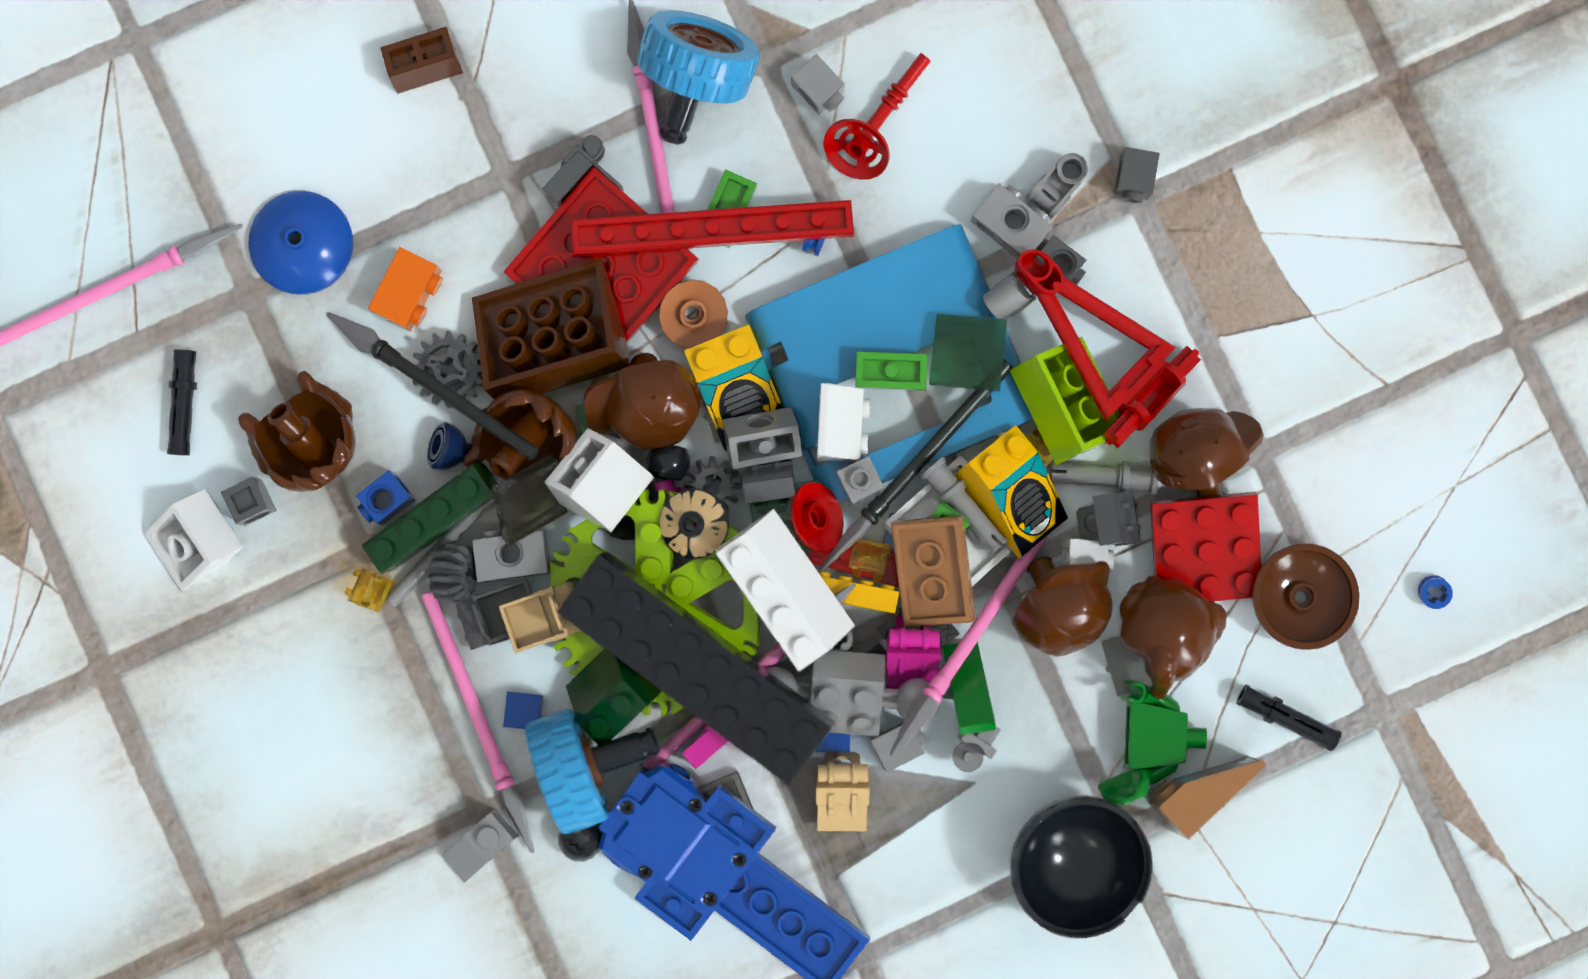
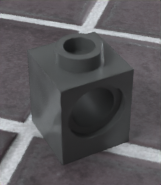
M1125 147L1120 154L1114 194L1121 195L1123 201L1130 203H1142L1143 199L1148 200L1153 194L1160 153Z
M1053 235L1041 251L1048 254L1052 260L1055 258L1066 260L1069 264V272L1064 274V277L1077 285L1086 273L1081 267L1087 259ZM1040 256L1036 257L1039 263L1045 264Z
M251 477L221 492L235 524L246 526L277 511L262 479Z

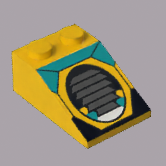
M749 324L684 350L725 451L727 450L722 423L723 419L783 409Z
M1016 425L955 474L958 480H964L966 486L964 490L1003 537L1007 539V545L1019 559L1068 519L1038 451Z

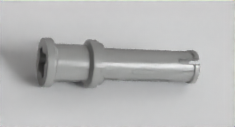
M943 456L923 471L919 477L921 480L926 479L938 493V500L940 502L948 503L953 509L972 521L968 528L991 555L1000 548V545L1005 544L1007 539L1003 537L964 490L966 488L964 480H958L946 466V459Z
M1054 460L1052 461V471L1066 472V474L1052 473V483L1117 487V491L1120 492L1140 490L1149 491L1150 495L1157 494L1158 480L1151 472V467L1131 466L1129 462L1124 461L1119 463V467L1070 462L1055 465Z

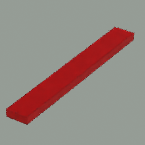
M851 200L570 220L573 257L854 237Z

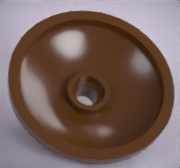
M1296 544L1275 552L1261 566L1253 584V608L1262 628L1277 642L1294 649H1318L1334 643L1351 627L1359 608V587L1352 569L1337 553L1316 544ZM1299 590L1303 591L1306 595V599L1302 604L1295 600V594Z

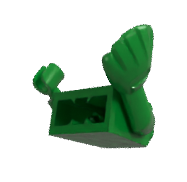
M1132 680L1124 681L1125 684L1131 686V693L1128 697L1121 696V699L1127 701L1124 767L1135 770L1121 773L1098 785L1100 795L1117 805H1127L1143 798L1147 794L1150 784H1155L1176 772L1178 764L1186 762L1187 748L1205 749L1207 744L1206 728L1187 727L1188 715L1185 712H1180V706L1176 700L1169 695H1166L1161 700H1157L1152 696L1150 686H1145L1141 682Z

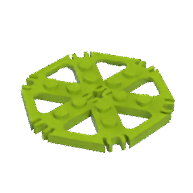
M645 489L639 496V501L637 499L625 514L630 516L635 522L636 569L619 558L617 559L740 651H745L754 656L758 650L751 643H746V640L753 642L757 647L760 645V615L744 593L743 624L738 629H734L691 603L725 582L734 580V578L716 552L705 558L694 559L673 571V551L667 547L663 540L659 525L662 507L668 501L667 489L659 490V500L657 503L650 501L649 489ZM673 490L669 491L670 497L677 493ZM688 518L689 520L696 523V521L693 518ZM586 519L567 531L573 533L577 538L572 535L562 537L561 540L569 544L570 553L566 555L559 550L553 553L555 559L550 561L551 586L555 585L556 587L565 584L572 577L581 579L597 555L607 552L592 541L594 532L601 528L600 526ZM729 524V530L724 542L739 533L740 530ZM556 560H558L559 562H565V563H564V565H562V564H559ZM583 631L572 633V636L566 637L565 640L557 643L554 647L555 651L564 647L571 650L572 656L563 663L564 667H570L577 662L580 663L576 669L569 671L574 676L580 673L604 649L603 646ZM663 691L652 701L657 702L661 706V716L669 714L670 702L672 705L671 715L684 709L683 706ZM651 703L642 711L643 715L651 713Z

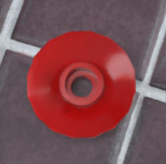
M809 482L798 487L795 495L792 497L790 507L791 521L797 536L805 546L814 551L825 552L836 547L842 538L844 527L843 513L837 498L829 488L821 483Z

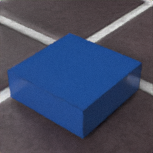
M507 692L503 727L525 729L529 722L541 718L543 695Z

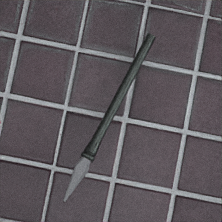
M330 312L327 313V317L360 352L372 354V357L375 359H379L388 366L396 368L528 459L533 460L537 456L539 448L401 356V353L390 346L387 341L381 340L372 328Z
M1003 359L885 490L867 505L868 508L861 510V516L849 526L836 547H834L820 567V572L825 570L862 538L871 525H876L879 522L878 517L881 518L895 498L1010 373L1013 366Z

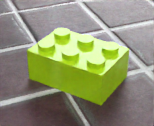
M1079 337V339H1080L1081 343L1083 344V346H1084V348H1085L1087 354L1089 355V357H1090L1092 363L1094 364V366H1095V368H1096L1098 374L1100 375V377H1101V379H1102L1104 385L1106 386V384H1105V382H1104V380H1103V378H1102V375H1101V373H1100V371H1099V369H1098V367H1097V365H1096V363H1095V361H1094V359H1093V357H1092V355H1091V353H1090V351H1089V349H1088V347H1087V345H1086V343H1085L1083 337ZM1063 344L1037 354L1010 370L1055 465L1106 443L1105 439L1107 437L1103 433L1120 416L1119 410L1117 409L1107 420L1103 419Z

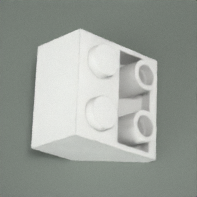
M587 428L575 443L570 454L562 459L544 483L560 505L612 532L654 477L613 441Z

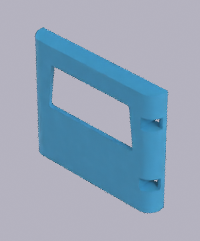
M961 224L943 229L764 304L745 315L747 324L750 325L783 408H792L799 427L802 454L814 482L821 483L829 488L838 502L848 498L837 478L836 472L853 464V462L829 461L817 466L810 449L818 446L821 383L837 385L856 377L857 351L911 354L963 331H969L984 378L1003 359L1009 362L1013 368L1021 364L1003 320L996 318L983 300V295L990 289ZM781 345L788 361L775 367L768 350ZM1011 372L990 394L991 402L977 408L925 466L934 463L942 456L946 458L1005 433L1015 425L1019 427L1033 421V417ZM945 422L863 456L860 460L869 456L882 484L895 479Z

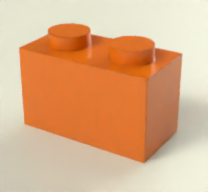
M399 247L368 310L411 332L414 325L418 327L426 315L427 308L424 305L429 295L434 296L439 290L443 277L440 276L442 270L436 264Z

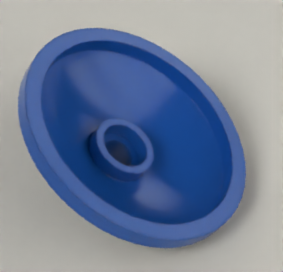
M309 191L288 192L269 201L256 215L249 232V254L258 274L274 288L296 295L312 294L328 288L343 275L352 257L353 233L343 211L330 199ZM295 233H300L301 241L295 245L291 244V236Z

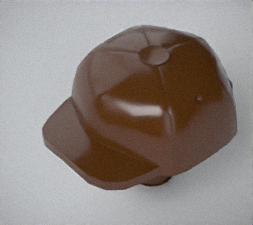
M650 353L638 354L632 358L630 366L619 370L614 376L594 382L586 389L583 396V404L587 425L590 430L596 433L618 434L628 443L641 450L677 444L685 438L699 414L701 404L700 387H698L691 373L679 363L671 360L658 361L656 356Z
M1190 408L1179 411L1161 423L1151 436L1149 446L1151 472L1164 486L1183 490H1195L1197 497L1223 495L1220 483L1241 469L1248 462L1249 455L1261 444L1264 436L1261 425L1253 417L1237 411L1225 413L1215 408Z
M1039 557L1033 560L1027 568V573L1031 575L1036 587L1024 597L1012 620V625L1018 634L1030 646L1057 657L1079 651L1094 643L1104 632L1112 614L1113 603L1107 585L1110 569L1105 561L1089 564H1067L1055 568L1050 557Z

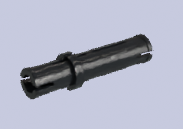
M176 349L173 351L172 381H169L168 388H171V407L167 454L190 456L192 404L194 390H197V383L194 382L197 351Z
M1245 685L1238 695L1237 705L1263 716V721L1269 724L1275 722L1327 748L1329 751H1333L1340 741L1341 731L1335 730L1283 704V699L1277 696L1271 698L1251 688L1249 685Z

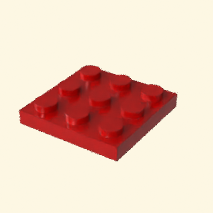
M1256 492L1150 501L1154 576H1158L1163 580L1176 579L1194 587L1207 600L1211 601L1252 598L1253 584L1261 568L1258 494Z

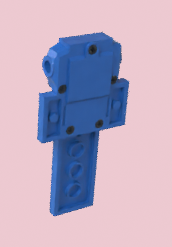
M660 762L649 770L643 767L609 812L608 819L603 821L598 827L603 831L599 844L601 852L614 865L630 874L636 875L645 882L634 899L690 941H692L711 914L716 911L805 979H841L870 941L869 935L758 853L777 827L720 784L710 798L707 799L704 793L700 791L694 777L677 764Z

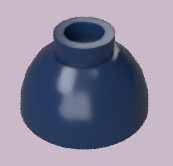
M443 422L434 430L428 445L427 460L430 467L435 470H448L463 463L466 454L470 450L471 443L466 442L463 433L456 426Z

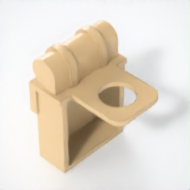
M573 581L556 587L555 585L534 592L533 595L499 606L515 653L549 641L552 643L572 636V633L581 631L557 613L575 588Z
M856 752L826 753L825 764H818V773H816L817 831H867V805H869L870 798L868 764H860V755ZM837 759H847L852 764H834V761Z

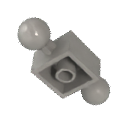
M829 650L814 661L812 682L797 681L790 671L781 667L766 669L836 721V724L829 733L879 736L882 708L897 709L900 716L905 719L910 704L922 696L923 689L928 687L930 681L923 678H913L905 681L899 689L884 688L886 655ZM940 704L936 705L934 716L937 714Z

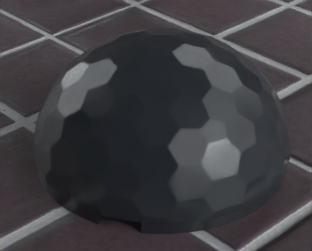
M1079 795L1065 797L1042 807L1020 829L1010 858L1011 883L1018 903L1024 912L1040 927L1067 938L1096 937L1122 925L1125 922V918L1129 916L1139 902H1143L1152 877V852L1144 831L1138 822L1122 807L1094 796Z

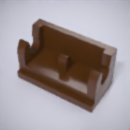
M447 26L380 47L388 77L397 94L463 73Z

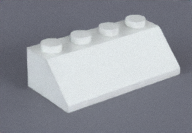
M774 508L715 549L722 563L798 671H801L828 652L855 626Z

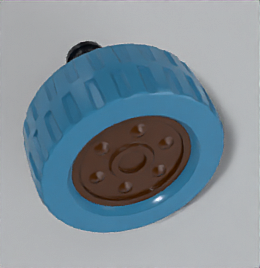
M660 11L649 18L641 40L637 61L639 68L649 79L672 91L663 121L664 127L660 130L663 140L676 145L686 142V134L691 128L699 101L726 104L740 101L747 95L759 60V49L751 38L719 20L686 11Z
M571 709L548 714L529 722L525 726L527 745L541 791L555 824L563 834L580 831L608 819L609 809L603 784H605L604 773L646 759L651 754L657 755L660 752L655 733L650 727L645 728L643 732H634L593 746L590 738H586L583 729L578 725L575 713Z

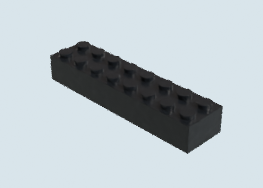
M609 552L597 555L557 611L558 614L788 786L795 780L836 724L835 720Z

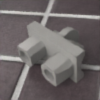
M996 726V730L960 735L959 732L957 737L964 742L959 743L954 748L952 753L954 765L961 771L973 772L981 766L983 754L992 759L997 750L991 747V744L1001 729Z

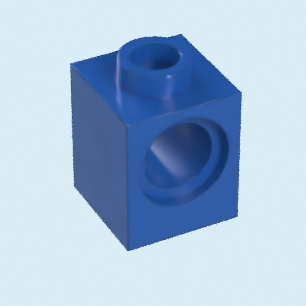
M388 470L356 495L357 499L361 502L357 508L369 523L375 521L380 525H384L416 500L398 475L391 470ZM387 490L391 495V503L387 508L380 510L376 506L375 498L379 492Z

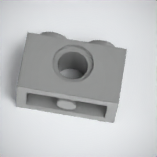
M999 183L973 214L970 221L1017 259L1027 250H1036L1051 232L1053 226L1049 223L1050 217L1044 211L1037 207L1031 209L1022 202L1024 197L1019 191L1010 185H1007L1005 188ZM1011 213L1019 215L1023 221V226L1019 229L1009 228L1005 223V216Z
M791 407L722 420L726 450L733 469L802 457L799 427Z
M536 525L515 528L516 534L502 536V530L481 532V539L472 540L477 582L484 583L550 574L546 532L537 531ZM515 543L520 549V557L514 563H507L503 558V550L508 544Z

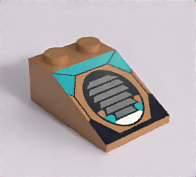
M1247 756L1174 778L1170 782L1164 780L1153 789L1151 795L1154 798L1148 804L1178 835L1189 840L1248 784L1266 764L1260 759Z

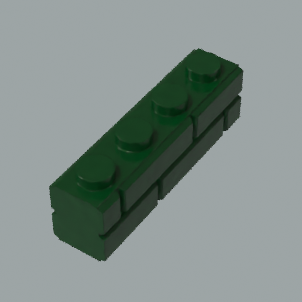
M484 463L472 464L462 471L461 475L455 476L407 511L405 516L399 517L362 544V547L381 574L392 572L502 493L503 490Z

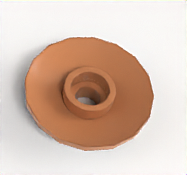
M692 279L677 283L667 291L660 303L659 321L663 332L670 341L683 348H692L719 337L726 326L728 315L725 298L718 289L705 281ZM690 306H695L697 314L692 318L686 317V309Z

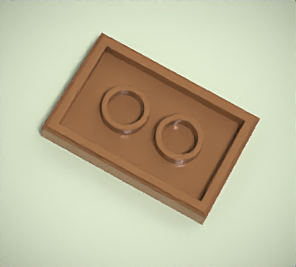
M963 515L893 521L891 528L904 627L974 622L976 618Z

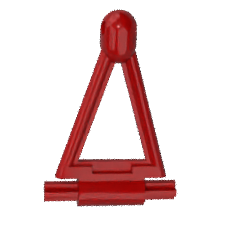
M1032 249L1023 252L1017 258L1014 269L1017 278L1033 295L1037 296L1103 419L1107 420L1119 409L1120 416L1103 433L1107 437L1105 441L1108 445L1113 444L1116 448H1119L1135 430H1144L1185 386V377L1201 360L1198 357L1199 351L1196 348L1191 350L1189 346H1185L1170 363L1166 362V357L1176 348L1174 345L1066 279L1060 267L1048 254ZM1036 255L1040 256L1044 260L1045 264L1039 263L1036 259ZM1056 293L1148 349L1109 391L1058 301Z

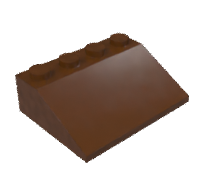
M601 258L472 297L483 388L493 399L513 389H528L546 393L614 373L630 366L626 337L605 265Z

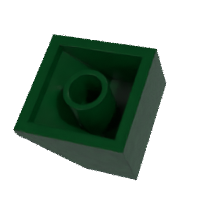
M605 648L566 685L578 725L597 745L611 741L662 692Z

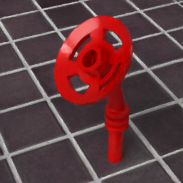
M920 53L896 84H891L892 90L887 89V96L883 95L881 97L882 103L867 123L856 119H842L833 123L828 128L824 136L823 147L828 160L838 171L846 176L860 180L873 179L884 172L889 163L890 151L886 140L878 130L891 112L899 109L898 104L902 105L904 103L902 98L907 99L909 96L907 92L930 64L931 60ZM847 126V129L843 131L840 138L835 139L836 132ZM852 133V138L846 140V136ZM869 148L872 149L873 153L870 156H866ZM845 150L851 158L857 160V165L854 166L841 157L838 151ZM878 153L881 154L880 162L869 167V163L875 160Z

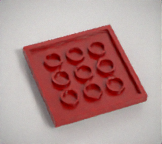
M594 166L503 272L518 284L601 258L605 265L627 344L659 308L667 291L677 283H680L700 259L689 249L573 257L570 220L648 214Z

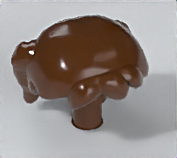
M301 371L297 375V383L300 386L301 393L292 396L285 403L275 406L261 421L249 413H242L238 417L239 425L246 432L251 453L260 471L269 475L275 484L281 488L296 492L315 491L334 480L346 469L354 456L356 447L351 403L337 391L316 381L308 372Z
M513 389L499 395L483 411L539 448L537 456L533 460L528 459L476 423L471 438V447L464 458L463 464L468 468L470 465L481 463L486 459L497 476L505 479L513 478L516 482L526 487L522 503L525 507L532 508L539 502L541 497L547 492H551L544 482L562 459L570 454L577 442V433L572 418L558 402L538 391Z
M1148 576L1144 582H1138L1129 588L1119 607L1122 619L1121 641L1127 651L1135 652L1143 659L1145 672L1152 682L1151 694L1157 700H1161L1167 695L1174 682L1187 679L1205 664L1226 628L1227 613L1222 605L1207 600L1194 587L1176 579L1163 580L1158 576Z

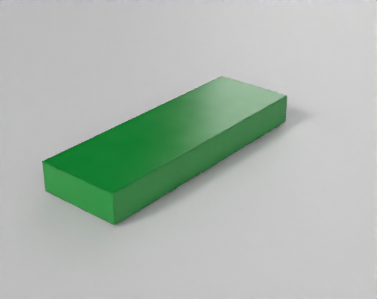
M977 641L950 681L960 735L996 730L995 718ZM959 643L943 646L945 663Z

